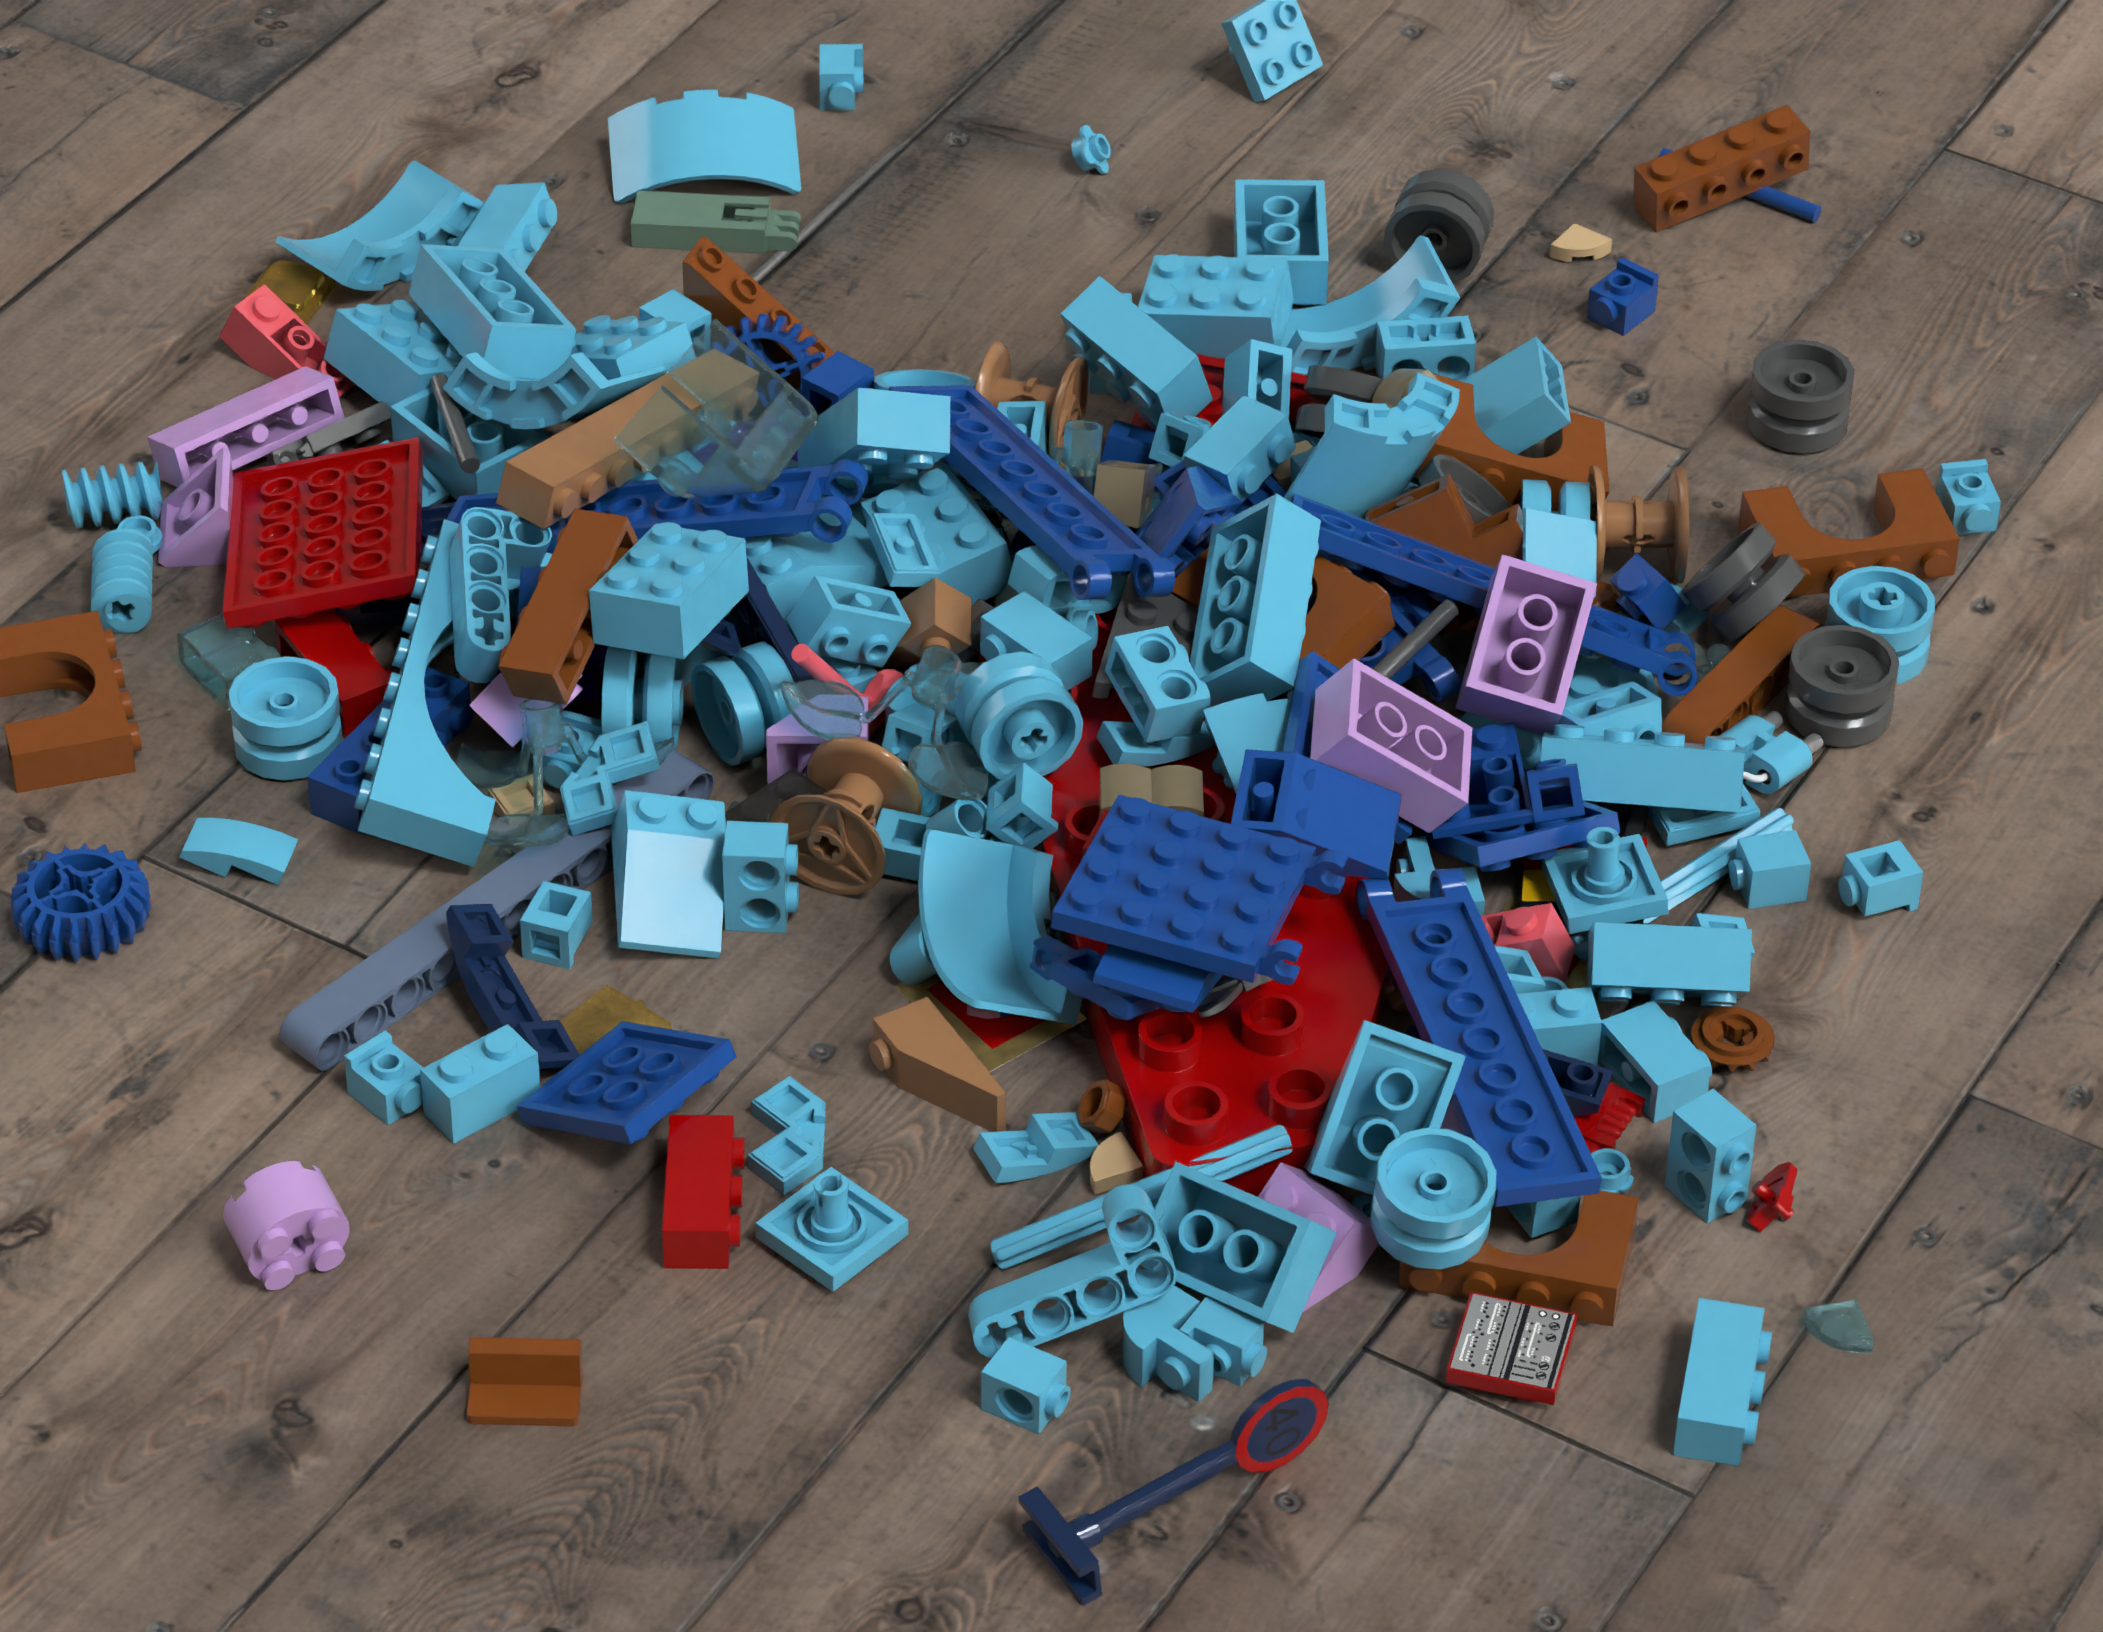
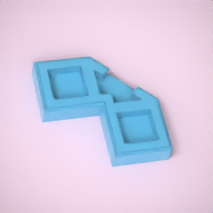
M647 721L599 735L588 749L589 756L576 773H570L560 786L568 825L573 836L613 824L618 811V805L612 783L660 769L652 733Z
M788 1076L751 1101V1115L777 1135L747 1154L748 1168L783 1195L823 1169L826 1102L794 1078Z

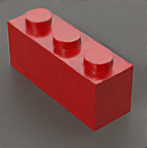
M333 608L317 611L302 619L286 617L274 620L278 658L289 656L312 660L325 666L336 678L342 736L346 738L383 701L392 671L390 669L385 670L380 665L370 644L367 642L362 643L354 634L348 618L345 615L339 616Z
M670 1115L662 1226L664 1268L729 1269L730 1247H740L741 1214H732V1208H742L743 1176L734 1175V1169H744L745 1138L735 1137L734 1115Z

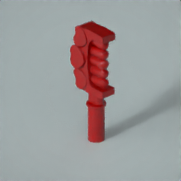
M1610 1082L1598 1113L1574 1117L1590 1153L1604 1148L1615 1149L1616 1140L1626 1130L1627 1125L1632 1121V1117L1640 1118L1644 1113L1646 1099Z

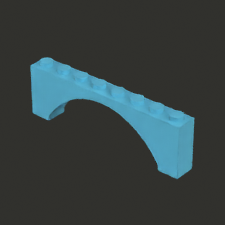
M444 519L438 537L428 535L422 552L420 563L428 565L427 571L419 569L411 593V597L419 599L418 605L410 603L402 626V631L409 633L410 636L409 639L401 637L392 666L401 668L399 674L391 672L383 701L391 703L390 709L382 707L373 736L381 738L382 741L380 745L372 743L364 767V772L372 774L371 781L362 780L354 808L363 811L357 831L474 867L487 837L496 799L483 795L450 758L437 736L425 700V671L434 658L444 648L454 642L449 551L459 524ZM546 552L541 566H547L552 556L551 553ZM508 578L510 620L517 618L520 580Z

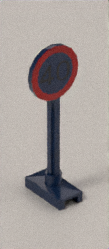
M1308 1379L1289 1380L1272 1387L1256 1398L1241 1414L1231 1432L1229 1441L1213 1450L1206 1451L1091 1515L1086 1512L1068 1523L1037 1486L1018 1496L1019 1504L1031 1517L1030 1521L1022 1524L1023 1532L1084 1606L1102 1596L1099 1561L1090 1549L1102 1543L1104 1536L1219 1474L1234 1463H1237L1241 1468L1251 1473L1268 1472L1287 1464L1312 1443L1324 1425L1329 1407L1325 1392Z

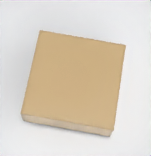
M533 773L487 789L488 796L496 799L493 810L509 831L555 816L553 800Z

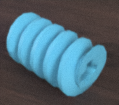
M157 460L155 461L152 474H148L142 461L136 463L133 476H129L123 463L117 465L114 478H110L104 465L98 467L95 480L90 479L85 467L79 468L76 482H72L67 471L62 470L67 516L71 517L77 529L83 527L86 514L90 515L96 527L102 526L105 512H109L115 525L121 522L124 510H128L130 516H141L143 508H147L152 519L159 520L163 502Z
M126 528L106 532L97 539L92 549L90 611H98L102 627L104 629L112 628L114 633L129 634L138 632L147 626L152 617L153 545L149 537L140 531Z

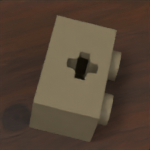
M1107 460L1097 464L1094 497L1132 532H1137V528H1140L1152 513L1157 465Z

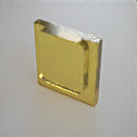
M279 260L274 262L273 265H268L244 299L265 284L308 325L336 287V281L332 278L324 277V273L315 267Z

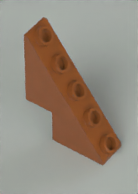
M702 236L683 260L684 296L711 312V339L724 340L730 344L724 332L727 326H734L742 334L740 327L741 318L750 317L757 329L758 315L766 313L770 318L771 328L777 316L782 315L787 317L786 332L796 323L804 326L803 332L798 338L800 341L814 335L817 342L808 349L811 355L824 352L827 359L835 353L707 237ZM760 338L763 348H768L769 353L775 360L786 362L795 359L791 351L783 344L771 339ZM747 345L740 350L736 358L748 364L746 354L749 353ZM823 361L814 363L815 367H817ZM763 364V373L760 374L758 383L760 385L767 383V389H771L769 381L774 379L775 375L785 372V368L773 371V369L765 370L766 365ZM800 372L786 380L784 385L785 395L797 397L801 384Z
M1450 474L1375 506L1366 512L1365 520L1493 568H1496L1502 554L1523 560V512L1519 504L1474 523Z

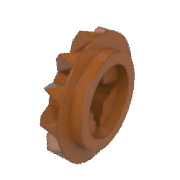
M1719 1007L1706 1011L1693 1023L1690 1042L1707 1055L1712 1068L1720 1065L1728 1066L1731 1073L1739 1066L1753 1071L1758 1062H1768L1775 1041L1773 1029L1763 1017L1753 1011L1739 1007ZM1723 1037L1729 1038L1732 1042L1741 1041V1046H1735L1732 1042L1723 1043Z

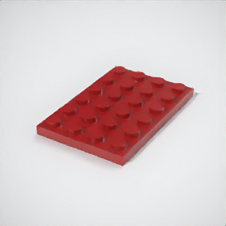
M415 437L234 473L223 600V616L227 629L240 626L255 628L271 620L286 617L302 619L317 611L332 608L347 610L358 607L363 602L384 598L387 600H399L410 595L420 569L423 450L420 438Z

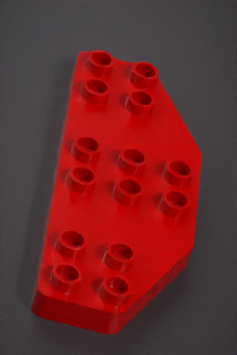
M1118 606L1110 611L1095 614L1098 623V640L1095 649L1092 650V676L1068 690L1078 706L1083 719L1081 740L1067 761L1056 771L1043 776L1053 784L1051 818L1058 822V830L1033 849L1053 855L1049 886L1051 914L1080 864L1082 848L1099 819L1100 768L1113 765L1096 737L1102 722H1134L1115 688L1110 689L1108 698L1099 699L1092 697L1096 677ZM980 650L976 651L971 657V673L982 663L987 662L985 657L980 655ZM1213 744L1207 750L1180 760L1146 766V768L1152 770L1167 765H1184L1201 770L1203 775L1204 817L1231 824L1236 793L1234 789H1229L1225 786L1223 775L1215 773L1212 763L1217 758L1219 752L1217 746ZM1343 876L1345 877V883L1340 893L1336 895L1324 893L1310 885H1303L1273 943L1275 944L1283 939H1290L1303 945V950L1296 963L1284 960L1290 965L1300 967V972L1292 985L1281 984L1275 980L1260 984L1247 992H1241L1224 1010L1207 1017H1200L1198 1008L1193 1013L1188 1011L1172 1012L1158 1008L1139 1015L1132 1020H1121L1109 1015L1105 1008L1082 998V1004L1108 1080L1121 1086L1127 1097V1105L1122 1120L1132 1149L1144 1166L1143 1179L1173 1168L1175 1161L1190 1167L1224 1159L1226 1157L1192 1161L1203 1154L1275 1125H1282L1286 1129L1292 1146L1274 1151L1292 1149L1293 1151L1287 1156L1223 1182L1258 1197L1280 1162L1307 1171L1304 1166L1315 1144L1319 1123L1363 1020L1381 1025L1388 1001L1387 996L1392 988L1393 973L1370 921L1361 918L1357 907V882L1359 879H1367L1368 877ZM1057 930L1061 942L1075 950L1089 947L1104 955L1109 945L1108 943ZM1315 1175L1317 1178H1319V1179H1320L1321 1181H1323L1325 1184L1330 1181V1180H1328V1179H1325V1178H1322V1177H1319V1176Z

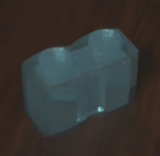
M223 613L177 633L181 663L197 682L205 685L214 699L229 712H231L229 690L234 678L251 665L266 659L281 657L273 646H267L257 638L253 628L240 626L227 629Z

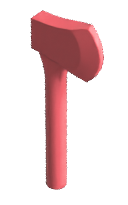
M806 644L796 645L791 653L792 659L832 695L836 697H868L870 739L885 721V698L889 688L904 675L894 669L879 671L870 681L864 693H861Z

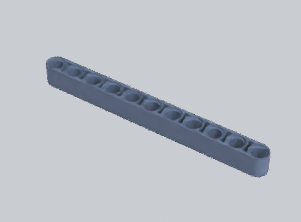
M668 749L657 755L660 765L659 770L622 780L613 786L619 808L625 790L708 800L713 791L715 779L714 775L704 767L675 749ZM567 819L294 1008L287 1015L280 1028L279 1038L281 1043L320 1070L333 1068L344 1060V1055L387 1030L461 977L448 931L446 911L450 905L492 904L511 938L514 940L521 935L520 919L543 881L584 890L613 870L612 824L573 836Z

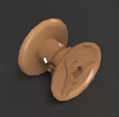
M997 340L990 346L983 360L975 389L997 409L999 402L1045 401L1049 428V456L1065 470L1075 453L1086 413L1089 391L1087 360L1083 357L1074 359L1067 366L1061 378L1059 388L1041 385L1040 379L1030 377L1027 382L1011 379V359L1008 347Z
M1591 465L1587 482L1590 483V520L1597 521L1596 580H1599L1602 575L1605 548H1631L1632 554H1640L1641 548H1667L1671 577L1674 582L1678 584L1683 583L1687 569L1689 547V497L1684 466L1679 465L1671 473L1667 501H1642V498H1639V496H1632L1631 501L1605 500V487L1601 470L1596 465Z
M835 737L819 744L808 759L807 782L812 795H797L780 803L770 817V823H788L789 844L798 845V869L795 876L814 888L835 895H858L874 888L885 871L886 853L879 834L875 830L882 808L921 815L922 794L915 776L901 759L879 744L857 737Z

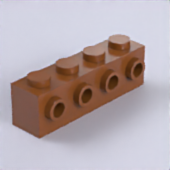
M1784 105L1634 167L1633 206L1654 231L1659 232L1753 193L1762 187L1772 185L1809 169L1810 130L1788 105Z
M574 509L566 527L562 528L559 532L556 548L547 566L543 567L540 571L537 587L528 605L521 610L518 626L509 644L503 648L500 654L498 667L513 696L567 705L595 646L592 634L589 590L639 541L628 516Z

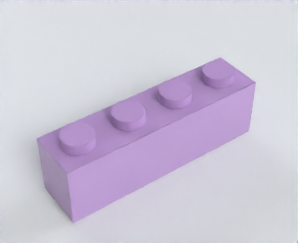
M305 366L152 434L147 439L154 462L158 461L160 480L179 487L222 448L230 452L232 470L308 434L344 419V414L334 378Z

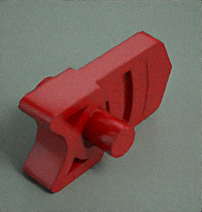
M1791 1162L1777 1165L1762 1181H1758L1752 1188V1192L1757 1196V1199L1751 1205L1747 1221L1758 1232H1762L1775 1218L1780 1217L1783 1221H1787L1794 1213V1210L1791 1208L1794 1198L1792 1191L1798 1169Z

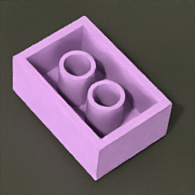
M1502 554L1490 580L1455 708L1505 724L1514 722L1515 727L1541 735L1544 732H1554V725L1558 724L1563 714L1598 583Z
M1352 659L1316 689L1311 759L1401 794L1399 816L1428 833L1432 832L1468 804L1472 745L1471 726L1356 659Z

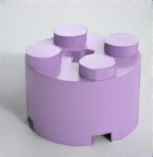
M286 1161L268 1166L254 1173L242 1183L246 1191L236 1202L230 1196L225 1204L223 1211L224 1222L251 1274L262 1281L268 1290L282 1289L293 1281L295 1275L315 1268L318 1271L332 1270L341 1264L345 1258L343 1247L350 1232L349 1222L322 1171L312 1165L313 1170L304 1169L300 1161Z

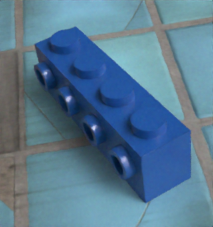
M427 667L424 677L425 700L431 722L445 748L459 733L466 731L471 724L474 710L469 706L471 703L470 683ZM382 701L307 777L311 814L358 834L363 833L357 831L363 811L354 808L362 780L371 781L372 774L364 772V767L372 743L381 744L382 739L373 736L382 707L387 709L391 707V703Z

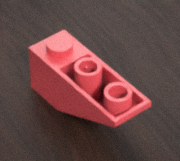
M265 284L234 306L219 335L251 368L274 379H278L306 366L332 376L339 399L357 386L323 359L327 344Z
M1552 903L1480 915L1494 946L1527 950L1541 977H1554L1564 983L1567 981L1575 945Z

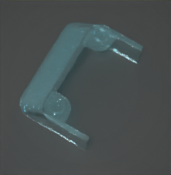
M715 319L667 372L703 404L698 410V415L662 385L613 440L658 479L660 486L674 497L696 498L764 492L778 478L817 424L818 415L806 398Z

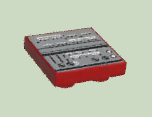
M1471 1292L1447 1367L1446 1383L1468 1387L1473 1390H1483L1521 1398L1530 1402L1554 1405L1576 1332L1578 1314Z

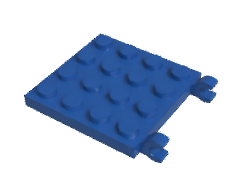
M1119 794L1053 909L1051 928L1251 983L1260 974L1270 977L1278 983L1292 985L1300 972V967L1290 965L1284 960L1296 963L1303 950V945L1290 939H1283L1275 944L1273 943L1304 884L1316 887L1327 894L1336 895L1340 893L1345 883V877L1334 875L1329 870L1342 873L1348 861V855L1337 850H1327L1319 856H1315V846L1297 842L1292 838L1273 836L1248 829L1243 825L1228 824L1198 816L1191 811H1180L1150 803L1142 798H1131Z

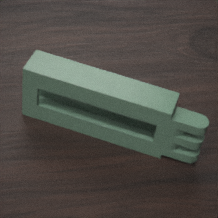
M637 191L631 220L632 247L692 250L703 236L710 239L723 252L765 254L766 250L793 251L797 247L801 215L792 210H772L770 197Z

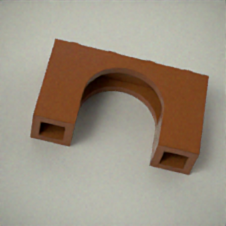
M1433 374L1439 381L1460 389L1459 402L1453 417L1415 473V478L1419 479L1420 472L1434 456L1443 454L1451 456L1475 470L1491 483L1511 505L1519 504L1522 479L1546 480L1551 487V511H1557L1559 490L1566 481L1587 482L1589 467L1596 465L1603 475L1606 500L1609 494L1604 421L1569 412L1571 423L1546 438L1543 444L1544 458L1520 456L1501 448L1481 431L1474 414L1472 384Z
M1923 468L1878 474L1873 512L1884 532L1864 539L1837 538L1813 528L1802 516L1788 486L1742 492L1738 525L1740 534L1751 525L1760 522L1777 540L1774 551L1760 567L1778 555L1789 554L1806 572L1803 579L1786 598L1829 592L1839 576L1853 569L1868 566L1894 567L1911 573L1920 580L1952 576L1955 574L1960 540Z
M1209 547L1175 578L1174 588L1171 594L1199 610ZM1316 555L1311 582L1312 593L1310 596L1315 600V603L1306 615V633L1302 641L1299 661L1313 651L1341 669L1352 659L1361 660L1396 626L1390 607L1391 599L1386 590L1376 582L1368 583L1352 574L1341 563L1337 561L1332 563L1320 555Z
M98 611L0 627V698L47 689L70 690L88 697L76 708L61 714L4 724L9 763L17 793L136 772L133 752L142 750L140 732L137 721H127L134 719L130 694L128 690L119 691V689L125 688L122 664L120 659L111 660V658L117 657L112 628L103 630Z
M1599 1190L1598 1194L1584 1195L1577 1225L1572 1236L1558 1248L1545 1253L1533 1255L1513 1254L1499 1250L1484 1242L1479 1252L1460 1265L1444 1269L1417 1268L1400 1261L1399 1287L1469 1299L1470 1293L1475 1292L1576 1313L1580 1321L1613 1327L1635 1238L1639 1197Z

